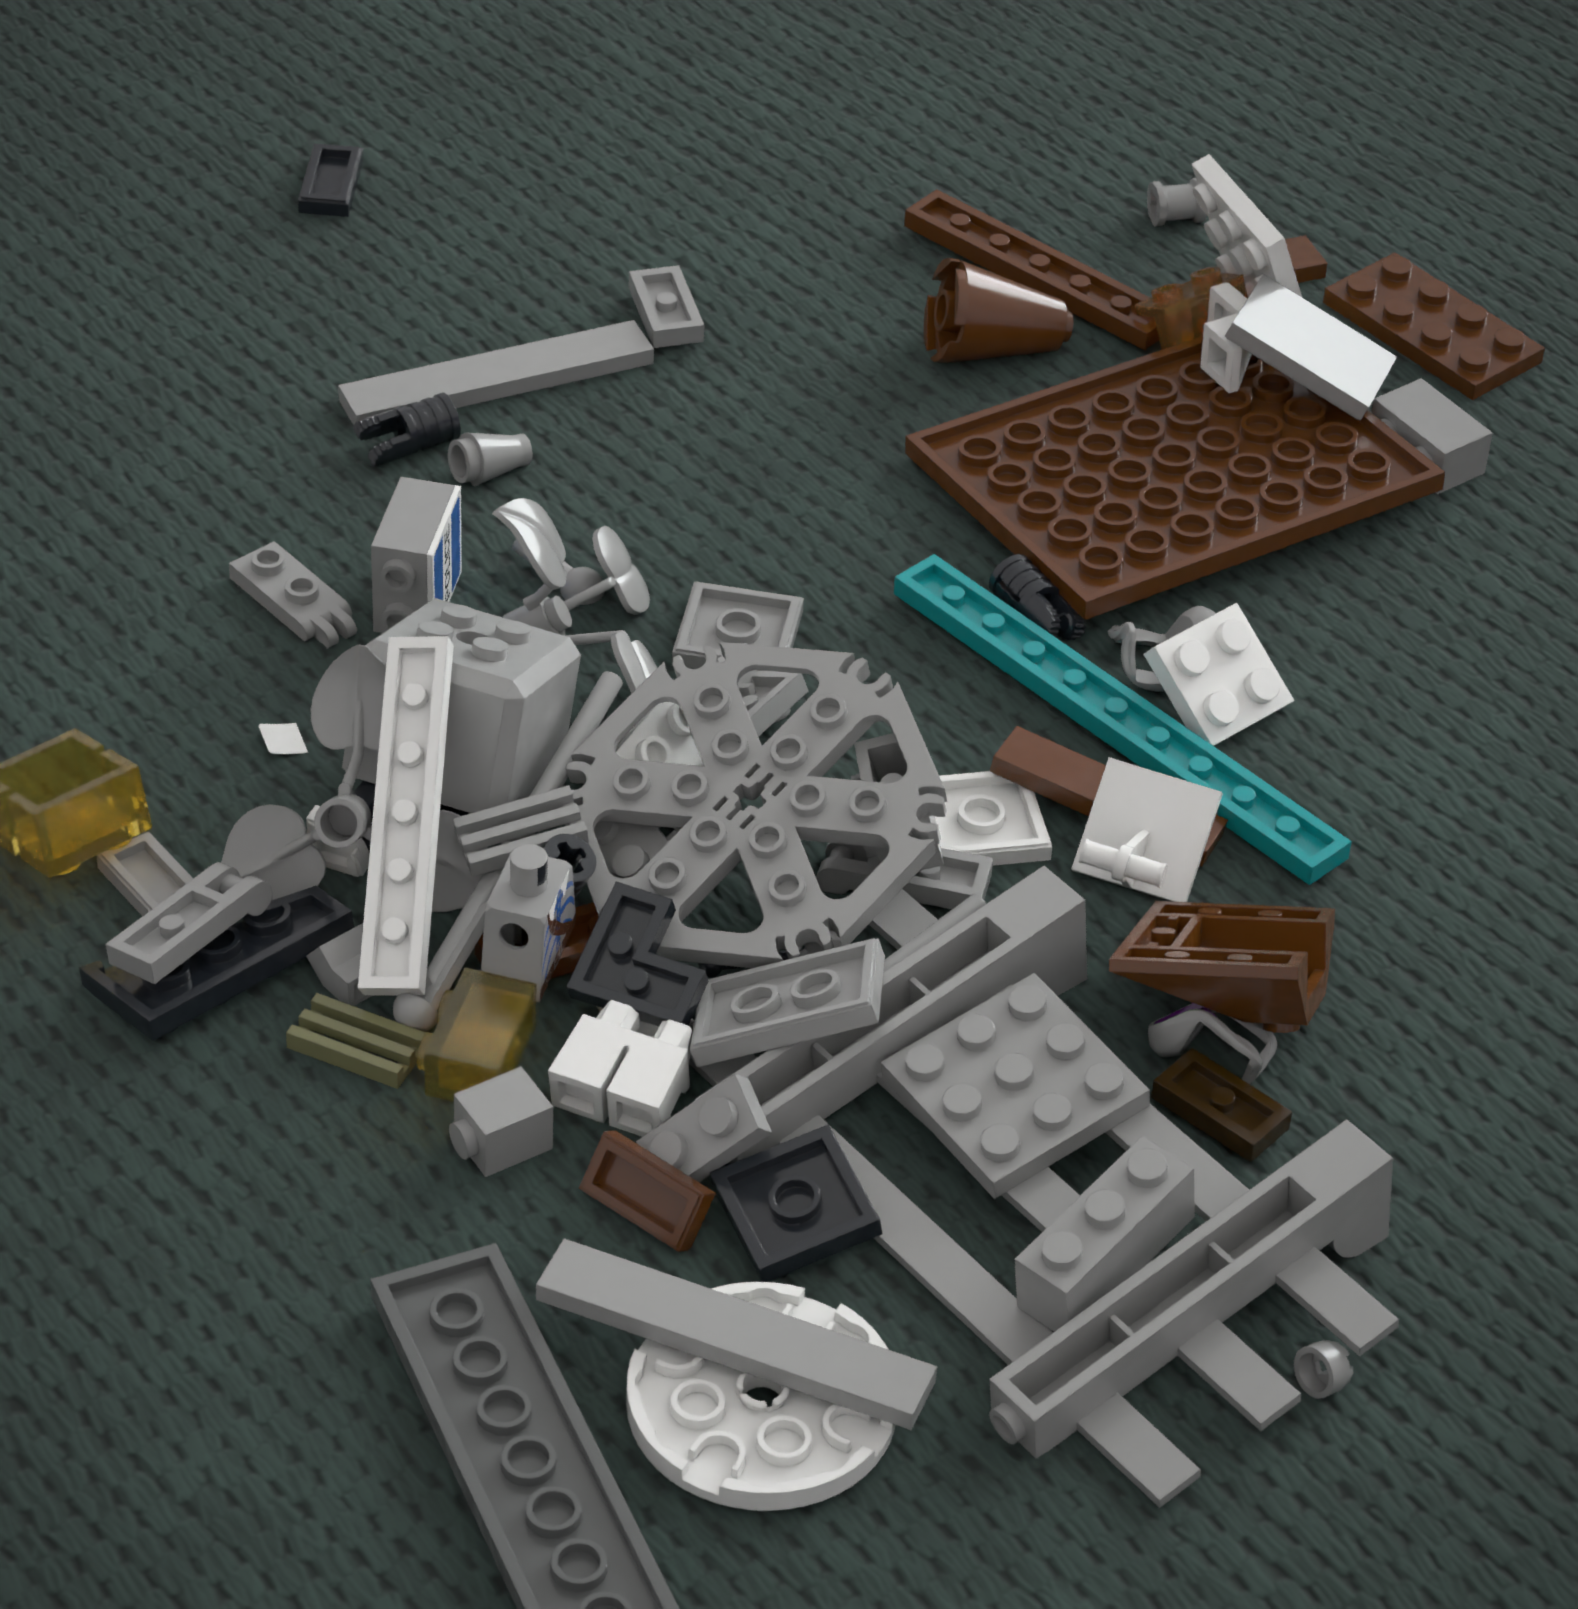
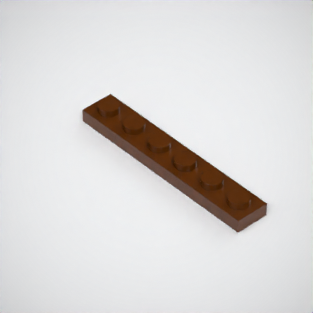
M938 189L905 209L904 227L997 275L1063 300L1067 311L1143 350L1148 349L1176 328L1178 311Z

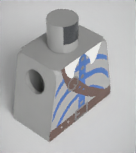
M524 844L514 848L487 901L484 915L480 989L536 1002L541 1001L576 924L573 867L565 860L548 857L547 852L538 845ZM523 928L528 934L529 941L526 945L515 946V944L522 945Z

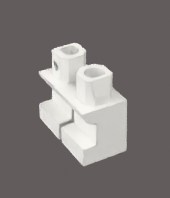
M610 1000L596 1018L583 1014L548 1070L552 1106L604 1123L609 1116L610 1126L643 1137L671 1118L670 1114L680 1093H686L690 1087L689 1059L691 1056L692 1029L688 1025L669 1019L662 1021L654 1037L638 1033L637 1031L640 1028L639 1013L632 1006Z

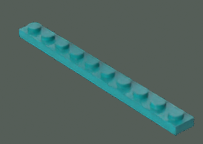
M933 554L895 576L894 595L1138 766L1221 791L1223 795L1216 815L1228 820L1226 827L1308 885H1311L1349 859L1352 841L937 555Z

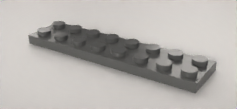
M490 1244L370 1279L371 1298L516 1608L679 1609L497 1244Z

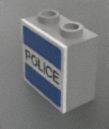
M400 477L371 544L374 632H385L434 598L450 602L462 572L461 486Z

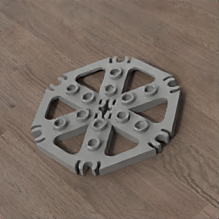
M719 642L725 662L718 661L715 649L709 644L703 646L706 662L698 669L687 668L682 657L677 655L673 657V667L677 677L675 680L669 676L665 662H663L571 754L573 762L567 763L566 766L570 782L584 784L581 788L571 791L574 804L577 803L580 810L581 821H584L588 831V844L596 857V868L587 881V886L598 916H600L617 881L673 899L676 911L656 955L668 959L756 968L783 961L779 955L780 949H786L789 959L800 957V948L808 942L820 944L823 951L832 949L834 946L830 934L831 931H834L840 938L842 946L850 944L936 854L935 844H939L941 840L939 825L924 823L920 819L927 814L929 816L946 817L947 812L945 788L899 683L897 682L893 688L891 675L885 672L876 682L864 684L863 682L870 676L868 661L863 657L855 660L854 653ZM752 670L801 673L814 676L819 681L817 690L762 745L738 688L740 678ZM663 702H672L679 705L703 766L624 759L616 753V747L619 741L654 706ZM878 721H883L890 726L907 764L905 775L892 783L822 777ZM761 795L762 807L758 809L750 805L742 810L741 799L746 797L749 800H755ZM600 821L681 828L637 874L629 878H617L609 872L594 833L595 826ZM801 840L889 848V853L852 894L843 899H831L822 893ZM742 861L763 914L761 925L749 933L696 929L685 926L682 921Z

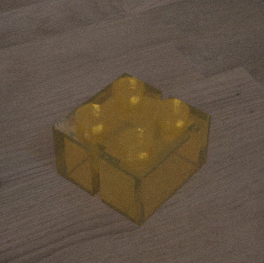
M76 728L0 763V846L15 856L21 855L23 861L49 878L55 875L68 874L76 870L82 862L104 851L122 848L133 837L153 828L139 766L111 749L104 750L103 744Z

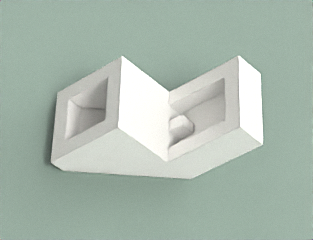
M1229 282L1210 287L1207 323H1204L1200 368L1230 394L1239 390L1251 353L1225 337V334L1247 300Z

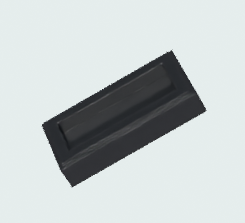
M328 144L313 145L298 199L299 213L349 217L363 164V148Z

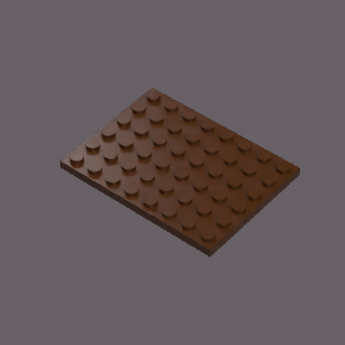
M1203 336L906 435L905 454L1014 555H1025L1060 590L1059 594L1085 620L1443 490L1445 479L1444 470L1369 410L1366 411L1361 420H1357L1252 354L1239 390L1229 394L1200 368Z

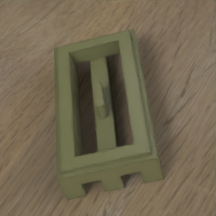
M316 993L311 1000V1010L304 1009L298 1016L299 1026L292 1024L286 1032L287 1048L396 1089L400 1087L428 1049L427 1033ZM314 1031L319 1032V1033L324 1034V1035H327V1036H329V1037L335 1038V1039H337V1040L346 1042V1044L341 1043V1042L336 1041V1040H333V1039H330V1038H328V1037L322 1036V1035H320V1034L314 1033ZM369 1051H370V1052H373V1053H375V1054H378V1055H381V1056H383V1057L389 1058V1059H391V1060L397 1061L398 1063L392 1062V1061H390V1060L384 1059V1058H382V1057L376 1056V1055L371 1054V1053H368V1052H369Z

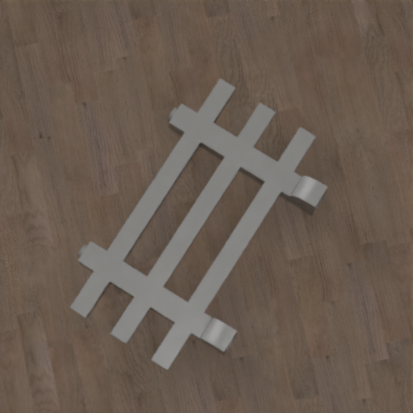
M1042 866L884 972L878 1024L771 1049L759 1057L751 1054L698 1068L691 1054L689 1065L713 1086L711 1089L733 1074L749 1078L772 1133L728 1162V1164L730 1165L827 1125L828 1123L824 1120L876 1083H879L922 1122L883 1080L881 1061L1033 973L1057 996L1087 980L1085 899L1047 867ZM901 889L869 925L898 950L938 919ZM806 949L800 951L801 956L810 954ZM694 1022L689 1025L690 1028L692 1029V1033H693ZM1151 1104L1105 1132L1125 1151L1143 1135L1194 1168L1195 1212L1206 1222L1157 1258L1151 1260L1146 1266L1055 1332H1052L1048 1327L1017 1307V1299L830 1126L881 1220L883 1234L874 1239L1008 1364L1007 1367L989 1379L991 1398L989 1417L998 1434L1009 1444L1014 1445L1019 1442L1035 1458H1038L1078 1430L1159 1508L1199 1479L1200 1468L1123 1398L1125 1394L1179 1356L1260 1431L1265 1429L1301 1401V1393L1228 1329L1223 1322L1275 1283L1359 1357L1398 1328L1399 1319L1320 1251L1328 1245L1342 1257H1355L1387 1238L1389 1234L1393 1157L1348 1120L1342 1122L1250 1190ZM1049 1167L1002 1194L1008 1202L1041 1232L1080 1196Z

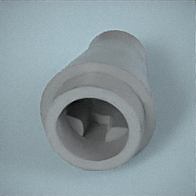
M463 433L458 440H453L450 443L448 463L453 477L459 483L470 482L473 486H478L515 468L529 465L533 455L532 446L525 434Z

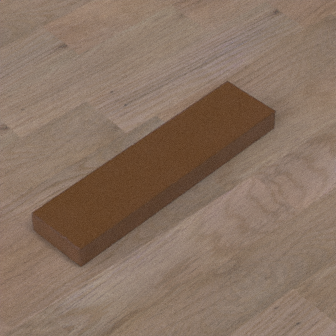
M1016 726L993 756L990 772L1089 816L1106 765ZM1218 815L1215 816L1199 866L1202 867L1224 835L1228 822L1227 819Z

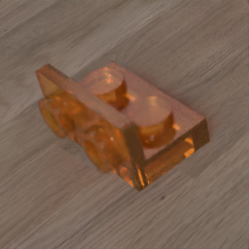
M1208 267L1197 270L1190 274L1191 281L1182 285L1177 283L1167 284L1151 291V298L1135 304L1137 316L1155 318L1161 349L1201 337L1204 332V323H1207L1210 287L1229 282L1248 299L1243 275L1221 273L1220 267Z

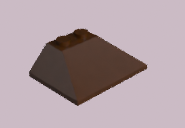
M1155 901L1109 958V972L1248 1023H1262V1029L1275 1033L1294 1032L1300 1029V1025H1308L1326 994L1335 923V908Z

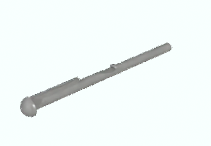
M608 671L602 673L530 796L563 787L568 779L567 763L573 762L571 754L598 728L622 687L623 682L617 674ZM510 840L505 841V842H502L501 845H502V844H505V843H509ZM503 868L484 873L427 968L425 996L402 993L396 997L393 1004V1015L396 1022L423 1032L431 1030L438 1023L439 1015L437 1010L484 931V915L487 901Z

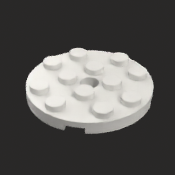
M744 1282L712 1288L736 1298L888 1349L878 1333L853 1310L842 1303L836 1310L824 1303L804 1297L805 1288L774 1282ZM647 1338L639 1350L634 1349L627 1373L626 1407L631 1431L638 1446L653 1466L670 1481L700 1498L717 1504L747 1510L773 1511L804 1507L829 1499L852 1487L876 1466L888 1448L896 1425ZM755 1387H766L776 1391L779 1396L773 1399L772 1406L767 1407L765 1401L755 1400L749 1397L746 1392Z

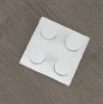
M1237 603L1144 653L1146 660L1186 728L1213 746L1294 701Z

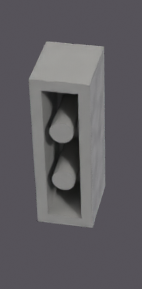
M1142 1135L1015 1258L1017 1307L1055 1332L1146 1266L1195 1217L1194 1168Z

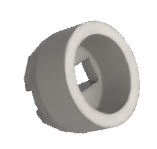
M1330 1340L1317 1341L1301 1348L1294 1358V1372L1301 1388L1308 1395L1318 1399L1325 1398L1342 1390L1350 1382L1353 1375V1366H1350L1347 1356H1349L1348 1350L1338 1342ZM1319 1361H1323L1327 1370H1321Z

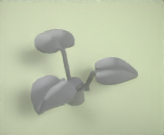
M518 498L498 507L492 513L511 530L532 567L544 583L534 594L523 599V606L505 614L503 618L565 635V629L572 625L569 611L614 587L622 606L628 613L638 615L648 609L650 596L647 585L637 567L631 563V557L624 543L610 527L603 526L596 529L592 537L595 554L608 578L563 601L558 596L548 597L553 590L559 589L566 584L567 572L562 565L566 558V552L554 523L543 507L530 499ZM623 630L565 635L570 637L574 645L611 642L613 653L631 694L657 669L654 660L642 642L639 640L631 642L628 634Z
M365 645L353 646L333 661L322 676L312 699L311 722L320 743L330 749H345L353 746L352 756L344 779L338 787V795L319 807L314 818L315 829L306 834L304 821L298 813L285 806L268 804L258 806L244 814L236 822L228 836L221 862L237 869L241 878L255 876L268 882L272 888L271 901L320 884L326 873V861L322 853L313 845L314 842L321 840L328 846L343 848L352 845L362 837L371 841L370 809L362 798L352 794V788L364 756V747L379 750L386 664ZM440 810L432 912H448L463 908L483 875L471 876L454 831L453 818L460 817V815L447 810ZM488 847L477 849L476 851L478 852L481 850L488 849Z

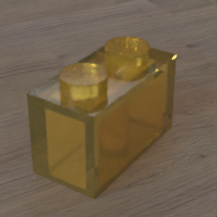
M465 967L454 991L447 989L441 998L437 1015L438 1025L434 1033L426 1032L419 1046L417 1068L425 1071V1095L454 1102L455 1093L516 1069L536 1027L537 984Z

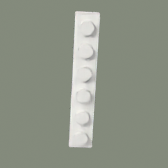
M448 636L388 638L358 989L363 995H399L409 993L416 996H425L454 648Z

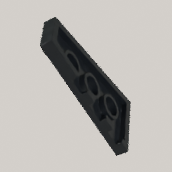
M313 886L272 900L268 908L258 916L246 914L242 917L243 921L233 924L156 984L115 966L104 969L103 964L99 960L79 967L82 985L96 998L154 1041L165 1034L175 1031L179 1026L208 1010L226 1003L230 998L263 980L277 975L285 968L304 959L319 946L353 929L352 910L319 887Z

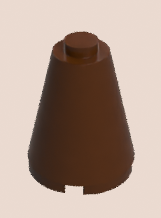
M945 258L936 268L932 280L941 281L937 296H927L924 313V343L926 351L937 349V353L930 358L933 362L953 363L1055 352L1059 350L1063 342L1069 341L1073 330V315L1070 311H1067L1063 300L959 259Z

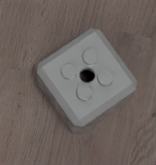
M434 598L365 645L385 664L387 661L389 637L448 636L454 645L441 793L442 805L474 813L530 796L569 730L581 658L580 652L570 637L529 626L519 621L478 611L468 606ZM353 746L344 750L342 768L345 772L352 756ZM364 747V756L356 777L357 779L376 784L379 750Z

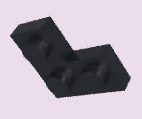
M616 881L567 984L570 998L600 1008H604L610 1000L632 1006L639 1013L640 1021L659 1027L662 1021L670 1019L689 1026L709 981L706 971L656 955L676 911L673 899Z

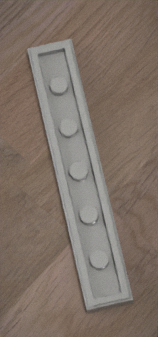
M635 320L341 384L338 385L339 401L353 425L359 420L401 406L406 407L410 403L420 402L428 397L432 398L434 395L442 392L450 397L455 408L654 364V348Z
M563 1239L536 1283V1300L909 1430H912L936 1382L937 1366L567 1239Z

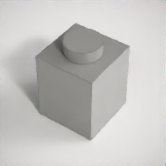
M518 1067L454 1094V1122L449 1125L452 1144L462 1159L471 1157L480 1171L487 1177L553 1149V1106L522 1067Z

